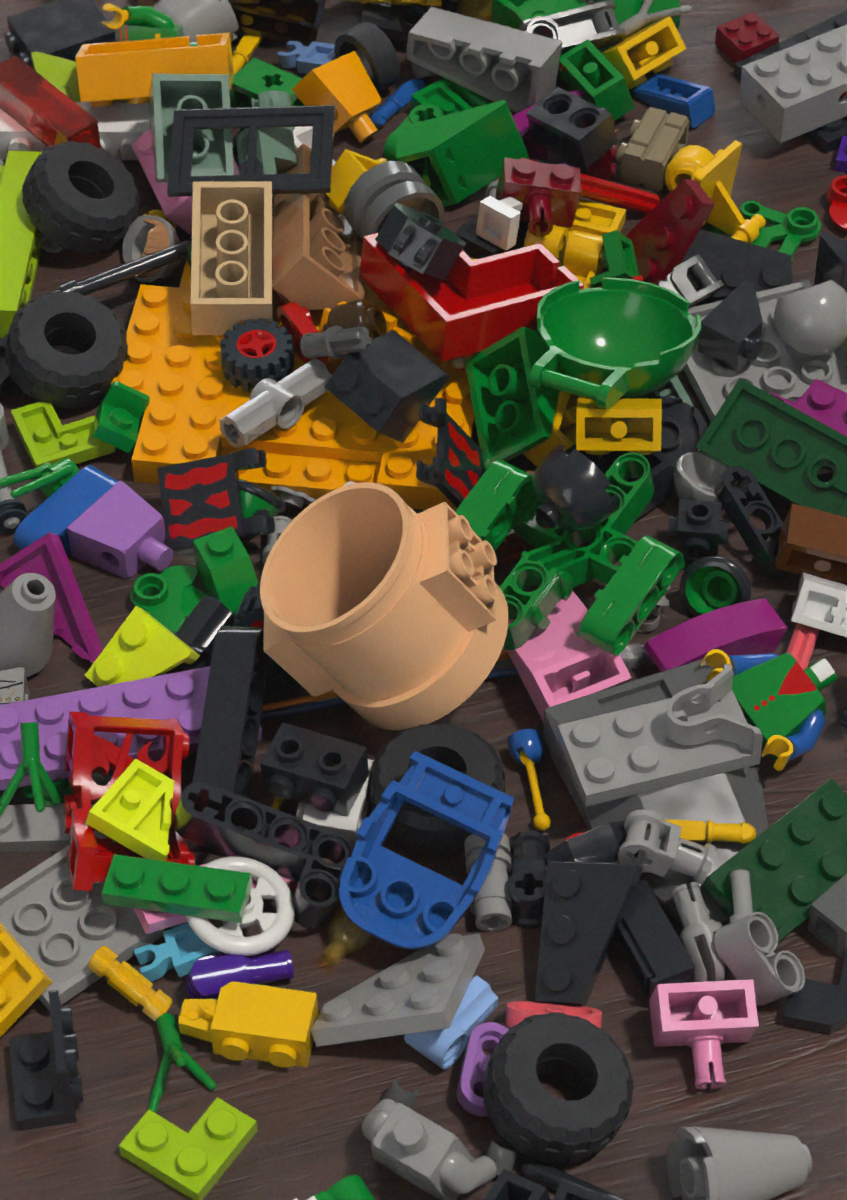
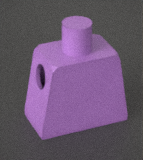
M118 481L67 527L71 556L123 578L132 577L146 563L158 571H162L168 567L173 558V550L165 545L167 541L162 515L122 481Z

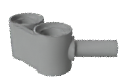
M735 870L731 872L734 914L730 917L729 924L717 929L714 935L715 950L719 958L728 966L737 980L753 979L756 1005L764 1006L801 990L805 984V973L800 960L789 951L774 953L778 945L777 929L767 915L762 912L753 913L749 871Z

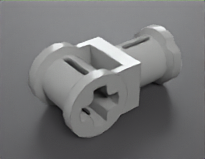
M645 809L635 810L626 816L624 824L627 833L626 842L620 846L618 859L621 864H639L643 868L642 872H651L662 877L666 875L670 868L692 876L694 882L703 884L714 860L716 850L714 845L706 843L702 846L680 838L681 827L665 821L661 815L654 811ZM647 824H649L651 827L646 831ZM639 850L638 858H635L634 853H637Z

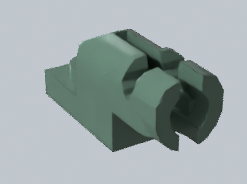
M282 91L258 93L259 100L251 99V107L292 106L290 95ZM295 127L258 128L256 160L262 163L264 174H284L297 164L293 134ZM245 128L236 135L239 166L248 157L249 128Z

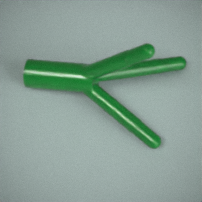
M38 722L20 723L22 761L0 799V818L27 770H29L37 812H43L45 809L41 783L54 804L61 802L59 793L40 761Z
M164 1013L159 1018H156L164 1055L147 1111L151 1110L154 1113H157L172 1061H175L178 1067L185 1065L209 1090L216 1088L215 1081L183 1049L175 1018L170 1013Z

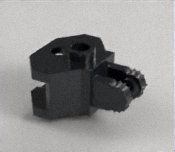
M399 203L393 206L375 239L389 252V255L396 258V262L406 272L416 274L418 271L421 274L426 273L444 281L449 276L452 266L466 245L460 237L443 226L438 219Z

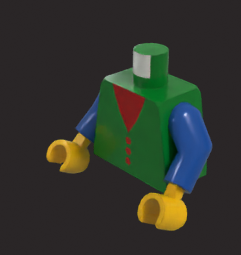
M712 649L705 655L699 665H708L714 668L706 677L708 682L723 670V664H730L734 673L733 693L747 723L759 728L763 735L761 756L764 757L769 754L773 761L776 760L773 766L776 770H782L788 760L797 758L814 749L825 725L824 716L826 714L825 699L819 691L838 680L834 669L825 658H821L803 670L790 653H784L780 656L775 653L727 655L719 649Z

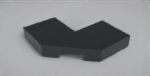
M847 947L839 986L805 979L803 988L787 997L783 1025L831 1034L846 1026Z

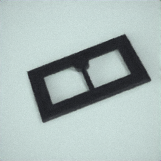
M335 105L174 110L167 189L168 197L193 196V182L272 181V194L331 193ZM313 126L310 173L264 174L262 163L256 160L258 128ZM249 128L248 157L240 166L241 175L191 176L195 130Z

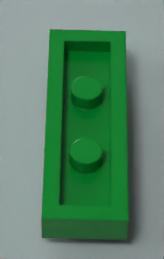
M114 854L103 887L102 897L104 904L242 923L253 882L251 873Z

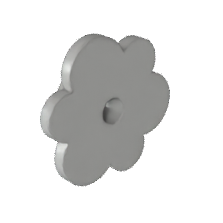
M271 486L270 491L280 496L286 503V506L302 509L303 504H311L316 501V499L309 497L307 494L283 486Z

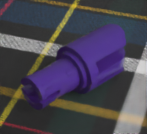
M288 949L278 953L251 958L244 955H231L227 953L202 957L194 962L188 973L186 990L192 999H218L220 988L231 981L259 985L285 979L291 980L294 978L292 958Z

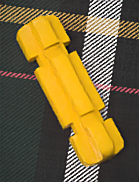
M101 946L88 962L90 970L100 978L105 975L108 978L106 983L135 1006L141 1004L144 1007L142 1012L153 1021H156V1018H159L170 1009L173 1001L160 989L157 992L153 990L152 982L126 961L122 963L117 961L118 955L107 946Z

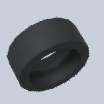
M366 21L358 23L338 35L334 46L336 59L355 51L378 93L396 83L400 77L398 54L386 34L375 24Z

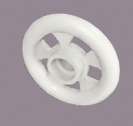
M245 857L219 858L203 866L251 873L252 879L258 881L256 888H251L242 923L222 921L225 925L217 929L208 918L185 915L193 932L204 943L223 953L249 956L261 954L274 948L286 937L292 927L295 916L293 895L287 883L276 871L259 861ZM262 899H274L276 913H263ZM257 923L261 933L244 937L241 929Z

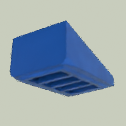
M658 73L633 90L634 97L653 108L665 110L667 114L672 112L687 116L689 127L691 128L699 126L713 116L716 111L712 88Z

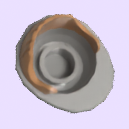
M153 215L139 216L131 223L128 228L129 230L125 234L123 258L126 264L181 242L175 229L168 221ZM181 260L141 274L135 278L140 282L147 283L167 278L181 263Z

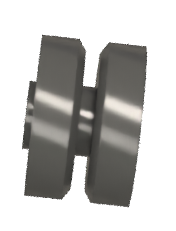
M388 161L366 171L351 186L344 201V216L351 228L362 239L364 236L380 232L396 203L421 213L429 214L438 219L442 224L444 223L445 209L439 197L430 187L425 185L415 169L401 161Z

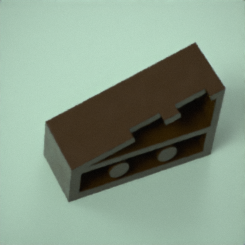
M228 0L238 22L239 29L236 31L286 43L298 41L307 47L313 41H316L326 0Z

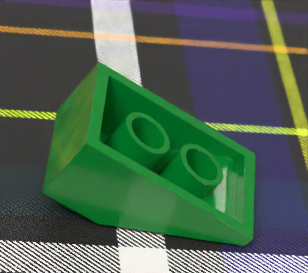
M524 326L464 361L479 444L482 449L484 470H487L497 459L505 462L512 460L546 441L551 435L560 390L546 386L540 390L529 386L531 369L545 354L538 332Z

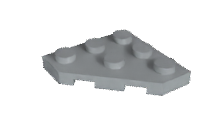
M456 933L449 934L435 946L414 952L325 1003L310 1030L316 1046L449 1028L485 951L480 934L465 936Z

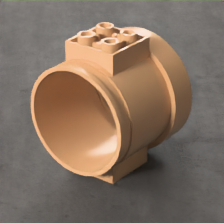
M371 482L355 483L333 490L300 512L281 533L268 555L260 582V598L264 609L263 651L313 697L333 690L357 714L373 726L399 731L430 724L452 712L480 687L493 669L504 646L508 630L509 613L505 596L501 588L494 581V566L497 564L495 551L488 541H482L471 529L468 520L463 515L458 516L446 502L417 514L394 490L382 484Z

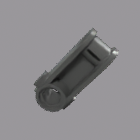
M612 0L523 20L518 28L521 31L563 41L560 56L587 39L599 50L613 46L624 40L627 36L625 30L620 28L614 13L616 5Z

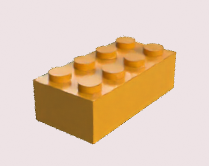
M230 33L197 35V46H190L189 36L83 44L75 57L80 101L90 102L92 107L110 106L115 99L127 98L129 104L149 102L152 74H229V90H231L234 80Z

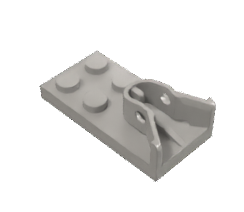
M723 664V670L708 683L682 690L672 698L558 725L557 737L585 807L760 764L763 735L759 728L749 725L732 690L734 673L730 664Z

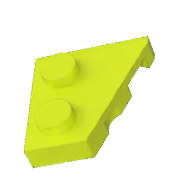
M135 606L84 676L97 687L165 675L166 672L184 662L189 665L192 664L200 655L144 609Z
M135 759L92 807L85 824L145 859L166 861L170 847L168 845V834L172 820V809L170 807L174 793V780Z

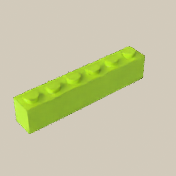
M8 150L5 166H0V338H4L8 334L14 315L27 304L33 290L42 250V244H40L42 232L35 228L24 208L22 186L32 164L42 152Z

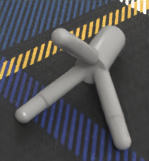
M644 0L639 13L622 22L619 26L625 30L626 37L650 22L669 16L674 17L689 13L692 8L688 5L647 14L653 0Z

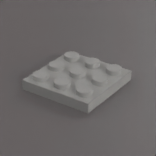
M70 845L0 890V922L53 981L38 997L49 1011L48 991L58 990L62 1005L100 979L98 975L89 969L88 962L101 946H107L118 955L116 960L122 963L135 955V949L151 945L163 937V931H165L162 929L145 934L133 908L104 904L102 891L105 883L93 882L92 891L73 890L67 863V852L70 850Z

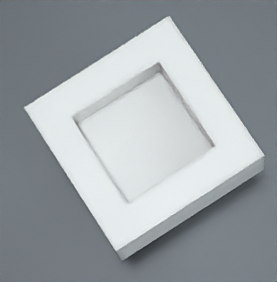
M489 196L482 200L479 207L476 235L506 251L516 245L521 213L519 211L522 210L523 203L512 197L499 201Z

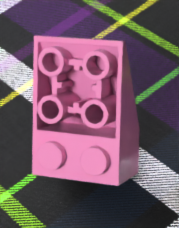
M573 590L567 601L560 599L547 617L550 619V624L546 629L537 627L522 647L515 650H507L543 723L545 708L632 681V677L620 654L614 656L576 635V632L579 633L580 625L588 609ZM508 620V625L512 624L515 620Z

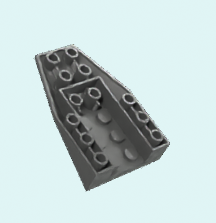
M701 660L544 709L543 742L589 831L607 823L625 821L626 816L630 812L644 809L654 811L661 815L663 819L703 821L705 823L708 820H712L713 823L741 824V822H746L756 829V837L768 829L762 783L754 765L585 807L557 737V727L560 724L672 698L682 690L695 685L708 683L706 677L713 670L711 666H700ZM647 824L646 831L650 829L649 824ZM705 840L704 842H694V843H697V844H700V845L704 846L707 842H706V840ZM724 841L708 843L716 847L714 860L708 876L748 844ZM670 868L664 877L651 872H642L640 881L646 879L659 904L682 925L670 891L682 884H686L687 889H689V883L694 882L693 877ZM699 884L710 920H716V922L722 923L723 926L729 924L730 916L704 885Z

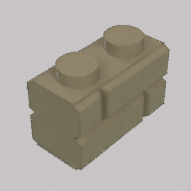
M649 107L641 120L635 119L630 130V141L628 143L622 142L617 153L616 163L621 165L620 178L622 181L638 186L641 183L645 188L661 191L666 184L665 170L673 155L688 143V117L672 112L667 114L665 110Z

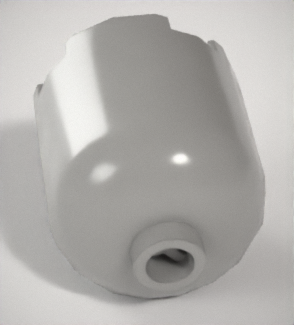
M160 0L153 6V8L171 17L175 25L183 26L184 36H189L190 42H197V35L230 33L231 42L237 39L233 32L238 30L239 26L228 0Z

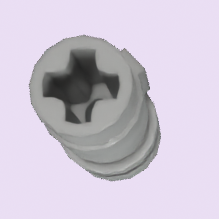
M474 834L468 836L464 841L466 871L468 875L486 843L485 839ZM503 834L490 875L470 904V912L475 915L476 927L483 931H500L512 924V897L508 890L510 878L508 873L511 871L512 865L510 843L506 834Z

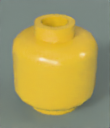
M688 145L680 148L673 155L665 170V183L669 191L671 192L683 179L691 180L694 172L698 168H704L708 165L714 155L708 149L699 145Z

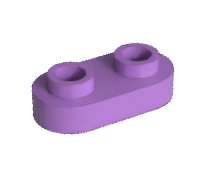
M494 1022L482 1023L471 1032L466 1044L457 1086L459 1103L466 1111L476 1116H489L483 1103L484 1098L478 1097L473 1092L475 1090L483 1091V1076L490 1056L485 1055L482 1049L494 1051L501 1038L509 1030L505 1026Z

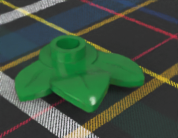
M185 565L168 567L160 574H144L135 581L130 591L131 603L134 607L138 606L144 609L169 631L174 632L178 631L202 597L208 598L209 595L193 586L198 576V568Z

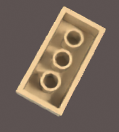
M272 181L193 182L190 300L192 335H224L227 330L233 331V325L236 323L245 325V320L252 319L253 323H257L258 319H266V323L270 324L273 320Z

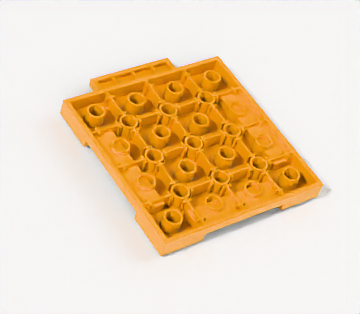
M186 260L179 288L140 284L126 332L127 358L123 363V370L112 381V383L118 381L150 397L131 459L134 482L159 484L157 469L159 467L254 448L265 451L267 464L262 468L238 470L239 479L253 483L270 491L271 486H283L307 494L314 499H319L323 495L343 487L349 481L355 483L371 482L391 488L412 509L427 510L446 502L454 511L457 510V507L436 486L424 483L416 477L417 461L422 460L426 465H433V457H437V427L425 424L419 420L405 441L401 443L378 433L329 391L304 406L302 416L292 427L283 429L276 425L240 449H236L228 444L226 437L220 431L219 420L248 402L254 388H251L249 392L242 391V385L236 388L231 385V380L227 381L224 377L220 347L221 339H224V335H192L190 306L191 268L188 260ZM364 282L365 300L369 301L373 306H378L381 311L397 318V327L414 334ZM273 289V321L278 322V326L281 328L277 309L288 303L281 300ZM324 309L308 310L313 325L319 332ZM416 336L414 347L450 375L429 406L435 407L436 398L445 399L448 415L472 439L475 417L466 368L454 367L452 360L441 362ZM295 350L293 372L304 365ZM477 353L469 354L465 357L469 359ZM328 356V362L325 365L331 375L334 374L345 357L333 359Z

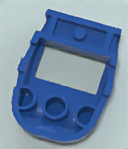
M414 751L409 759L412 766L398 783L392 780L381 795V801L369 818L365 817L356 833L358 839L351 857H348L345 863L339 888L343 909L357 927L393 946L413 950L435 946L444 940L458 924L492 871L514 802L513 797L417 751ZM405 801L485 839L486 843L463 886L382 847Z

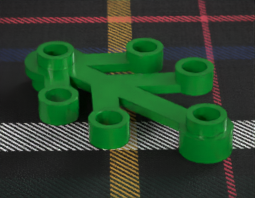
M746 201L740 208V213L744 219L750 220L753 215L760 214L767 223L774 225L763 227L759 230L758 238L751 244L768 248L772 241L785 239L778 252L791 255V261H793V255L802 242L816 239L821 232V222L818 219V215L810 208L798 207L785 214L764 207L757 201ZM708 222L704 224L706 231L716 234L724 232Z

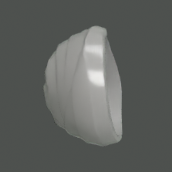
M689 452L682 455L675 462L673 470L674 487L678 498L720 502L715 494L714 485L728 468L700 452Z

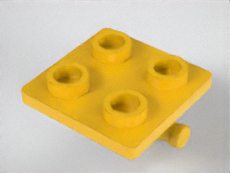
M735 140L725 150H718L708 165L704 168H698L692 175L691 180H696L715 204L704 224L708 222L732 235L730 238L753 243L758 238L759 230L765 226L766 221L760 214L753 215L750 220L744 219L730 197L742 149V143Z

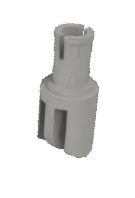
M690 882L689 889H687L686 884L672 889L670 894L674 899L684 928L678 937L695 965L693 982L723 981L724 979L726 981L737 980L728 966L719 958L715 950L714 935L717 929L723 925L720 922H716V920H710L699 883Z

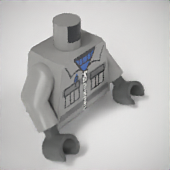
M398 1078L393 1079L383 1099L368 1113L362 1123L363 1135L372 1142L371 1149L374 1161L439 1200H457L460 1194L469 1193L493 1179L495 1175L499 1176L503 1169L512 1172L519 1152L516 1149L503 1148V1141L500 1139H492L486 1156L474 1159L454 1134L410 1109L419 1092L416 1089L414 1092L402 1089L399 1086L401 1080Z

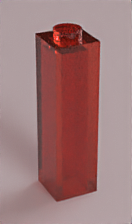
M16 55L0 64V109L47 147L63 142L75 141L76 143H90L101 149L98 121Z

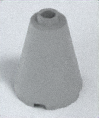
M22 574L0 592V671L24 667L26 677L43 671L51 658L56 594L52 583L40 574Z
M687 1126L676 1128L673 1133L679 1135L678 1141L669 1142L667 1148V1173L673 1198L682 1196L683 1200H770L803 1185L806 1182L807 1175L812 1170V1157L808 1147L802 1144L794 1135Z

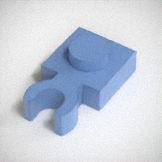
M289 41L287 43L288 52L279 51L277 53L279 64L283 68L297 67L298 73L308 74L312 69L336 59L334 53L335 44L313 41L307 47L298 41Z

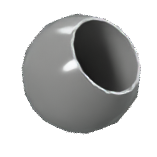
M829 280L778 298L774 311L776 331L783 343L795 352L809 356L823 355L840 347L847 338L846 290L833 280Z

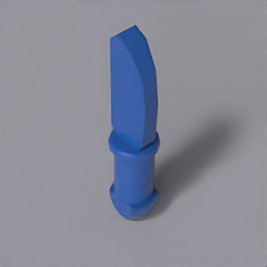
M411 79L399 86L378 110L371 113L369 118L375 127H383L388 119L395 113L400 112L401 108L411 100V94L425 87V82L422 79Z

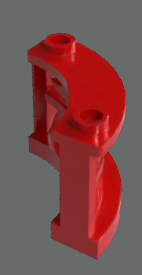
M69 711L65 771H71L68 783L73 787V795L64 796V831L66 834H70L71 838L70 850L67 852V863L73 890L92 891L93 882L105 883L114 854L135 857L132 850L113 840L115 844H112V839L109 837L104 839L96 837L94 835V830L96 829L85 824L88 813L91 810V805L96 804L135 760L129 755L134 734L163 736V755L161 760L152 761L148 757L147 751L151 742L145 744L140 749L136 759L174 780V793L170 807L172 809V820L168 834V845L170 847L166 862L195 865L194 852L189 851L186 839L179 836L173 825L174 814L181 797L182 760H187L189 753V736L187 733H184L177 719L159 720L91 716L87 712ZM94 732L126 733L119 748L112 742L94 735ZM109 767L114 769L113 776L108 784L101 786L93 781L92 774L94 772H100L105 779Z

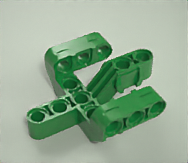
M626 453L614 461L605 473L611 483L605 490L609 494L610 499L617 493L619 507L616 509V512L612 513L598 526L583 532L568 531L559 526L544 528L546 524L536 513L538 505L533 497V476L501 459H497L488 467L455 511L457 515H463L468 520L471 529L482 541H488L494 551H496L511 529L526 543L537 548L529 552L523 551L519 562L502 585L499 586L507 602L508 620H515L512 624L508 625L502 649L515 650L520 648L527 642L537 627L546 629L550 624V619L547 617L559 600L567 601L573 587L595 578L606 584L603 590L598 589L595 593V602L584 616L579 633L576 632V635L617 656L626 648L656 604L665 595L667 587L674 581L679 571L685 567L683 554L648 535H645L639 541L625 535L654 494L650 464L643 455ZM639 478L635 482H627L629 479ZM584 542H593L591 545L587 547L579 546ZM531 586L539 587L533 592H525Z

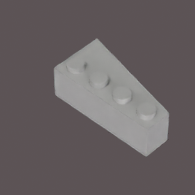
M431 7L409 31L406 59L493 102L506 100L509 109L518 113L539 103L555 89L563 41Z

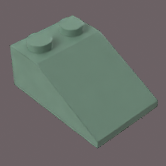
M152 74L149 104L157 183H168L174 110L230 108L229 74ZM232 129L195 130L191 176L234 175Z

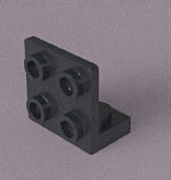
M58 990L48 991L52 1023L51 1032L9 1038L18 1131L77 1122L75 1103L84 1102L81 1074L78 1071L77 1062L79 1060L76 1031H74L71 1005L61 1006Z

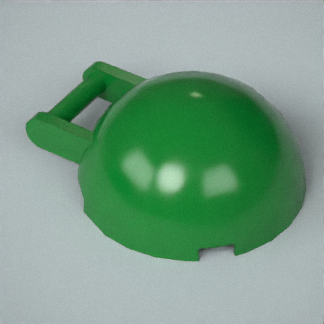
M602 277V287L580 290V281L576 280L555 287L546 293L538 303L537 331L545 354L533 365L529 375V386L540 390L546 386L596 401L597 407L607 410L620 398H636L660 389L678 375L694 352L701 331L700 314L696 315L695 320L688 312L690 302L686 298L664 287L634 279Z

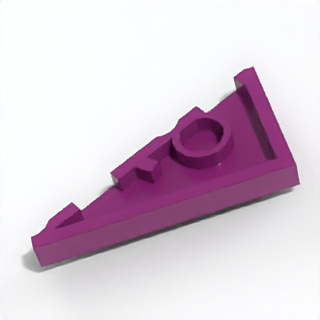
M49 532L0 564V585L6 588L18 576L25 573H37L46 577L54 586L56 594L54 634L73 647L71 650L78 656L93 664L103 651L60 537Z

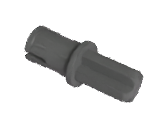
M332 326L325 332L306 333L300 341L301 352L306 358L309 357V359L325 356L340 359L347 353L362 352L366 347L372 345L369 330L362 326L343 329L340 326Z

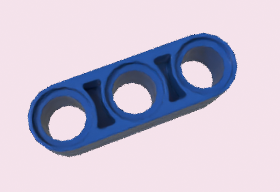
M92 465L85 466L19 524L14 535L15 546L22 550L50 532L59 535L65 553L68 556L71 552L67 527L118 481Z

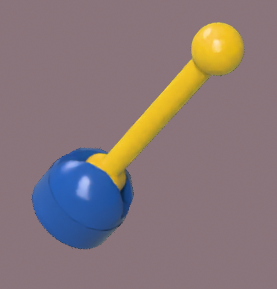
M523 729L514 732L508 737L509 754L517 765L526 767L536 814L533 818V826L538 831H546L550 827L551 820L544 813L534 765L539 763L544 755L543 737L538 730Z

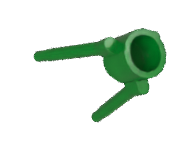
M63 458L54 464L47 462L37 468L0 479V488L38 477V479L11 491V497L17 498L39 488L45 496L50 497L78 473L79 469L72 460Z

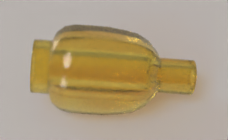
M341 905L329 925L331 943L321 956L328 964L337 966L346 953H354L361 950L374 936L357 927Z

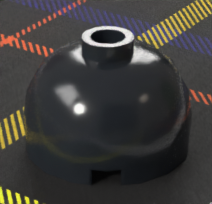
M558 445L542 460L534 473L532 491L534 500L538 505L536 513L551 528L559 526L564 530L574 532L590 530L606 520L619 507V498L616 493L610 499L605 489L611 483L591 460L575 449L568 455L562 452L565 445Z

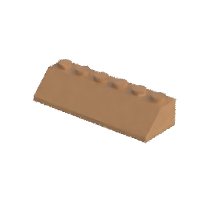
M302 143L296 150L297 164L284 174L310 173L311 148ZM276 194L273 202L272 288L277 296L286 303L295 301L300 307L305 306L308 310L332 309L337 306V303L342 301L349 303L356 300H365L364 281L359 277L363 239L351 228L345 216L329 205L328 201L330 198L327 194Z

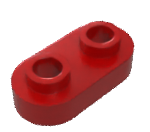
M295 301L278 307L277 316L280 327L284 326L288 330V335L291 334L293 349L304 364L313 360L309 359V357L306 358L300 349V341L304 334L318 332L313 325L308 309L305 306L300 307ZM328 356L316 358L325 364L328 362Z

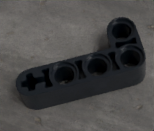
M203 782L192 783L183 790L173 818L175 831L184 839L230 857L254 859L269 866L279 875L297 881L293 893L294 921L297 924L312 929L318 928L327 922L339 897L340 878L345 863L353 852L352 845L345 836ZM235 825L242 826L245 829H247V831H241L235 828ZM278 842H284L290 845L291 848L283 847ZM321 858L329 859V860H331L334 864H328V863H326L325 861H323ZM308 896H315L321 902H314Z

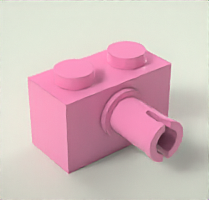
M753 979L657 984L649 999L654 1047L683 1045L692 1047L696 1079L695 1088L706 1090V1084L709 1083L710 1089L724 1087L726 1085V1078H724L720 1044L749 1042L759 1027Z

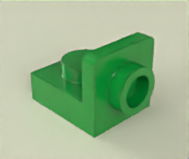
M617 230L603 234L602 238L605 249L602 250L601 255L608 272L591 277V287H602V277L631 279L634 276H639L632 240Z
M114 381L96 411L92 436L130 453L137 440L140 418L149 405L150 397L127 385Z

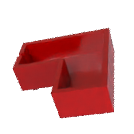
M379 233L363 237L359 277L441 362L483 351L523 326L537 331L538 303L542 297L555 287L579 280L565 266L559 267L560 261L541 243L477 260H472L462 250L452 266L449 276L444 281L426 273L421 274L418 271L416 274L406 272L396 262V258L389 255V252L375 240ZM581 281L579 290L584 288V284Z

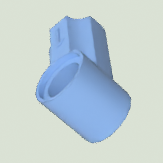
M476 975L472 977L449 1028L405 1034L404 1040L437 1066L447 1069L462 1055L473 1029L480 1025L498 1007V997L491 990L490 985Z

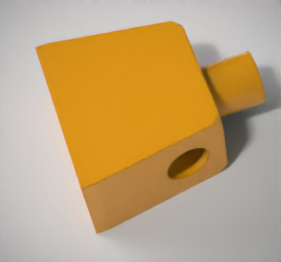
M355 51L312 69L292 88L294 94L305 106L335 105L334 134L349 127L361 144L378 132V129L368 115L381 104V98Z

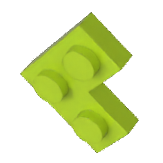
M40 401L11 410L12 421L34 468L47 462L54 464L63 458H69L75 464H79L116 452L114 446L92 436L96 415L62 425L52 403Z
M218 1097L188 1133L153 1111L148 1110L119 1144L120 1155L190 1199L203 1200L257 1133V1121Z

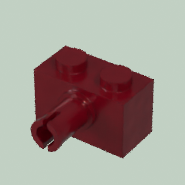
M504 157L495 199L500 201L512 197L523 203L522 210L519 211L521 212L519 221L528 222V230L534 236L537 235V225L540 226V237L551 233L553 225L572 228L581 196L580 168L570 167L565 164L555 165L534 162L528 159Z

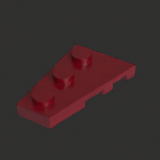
M683 179L626 235L627 238L632 240L639 276H642L643 282L657 285L659 281H665L666 276L671 273L673 268L682 262L715 204L696 180Z

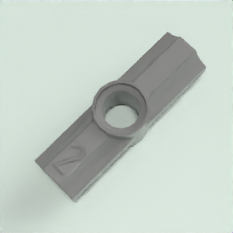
M315 358L278 382L271 378L263 379L252 390L248 402L219 420L220 431L226 437L228 444L236 449H240L276 425L283 429H288L298 422L304 411V406L328 391L325 385L332 375L327 370L325 363Z

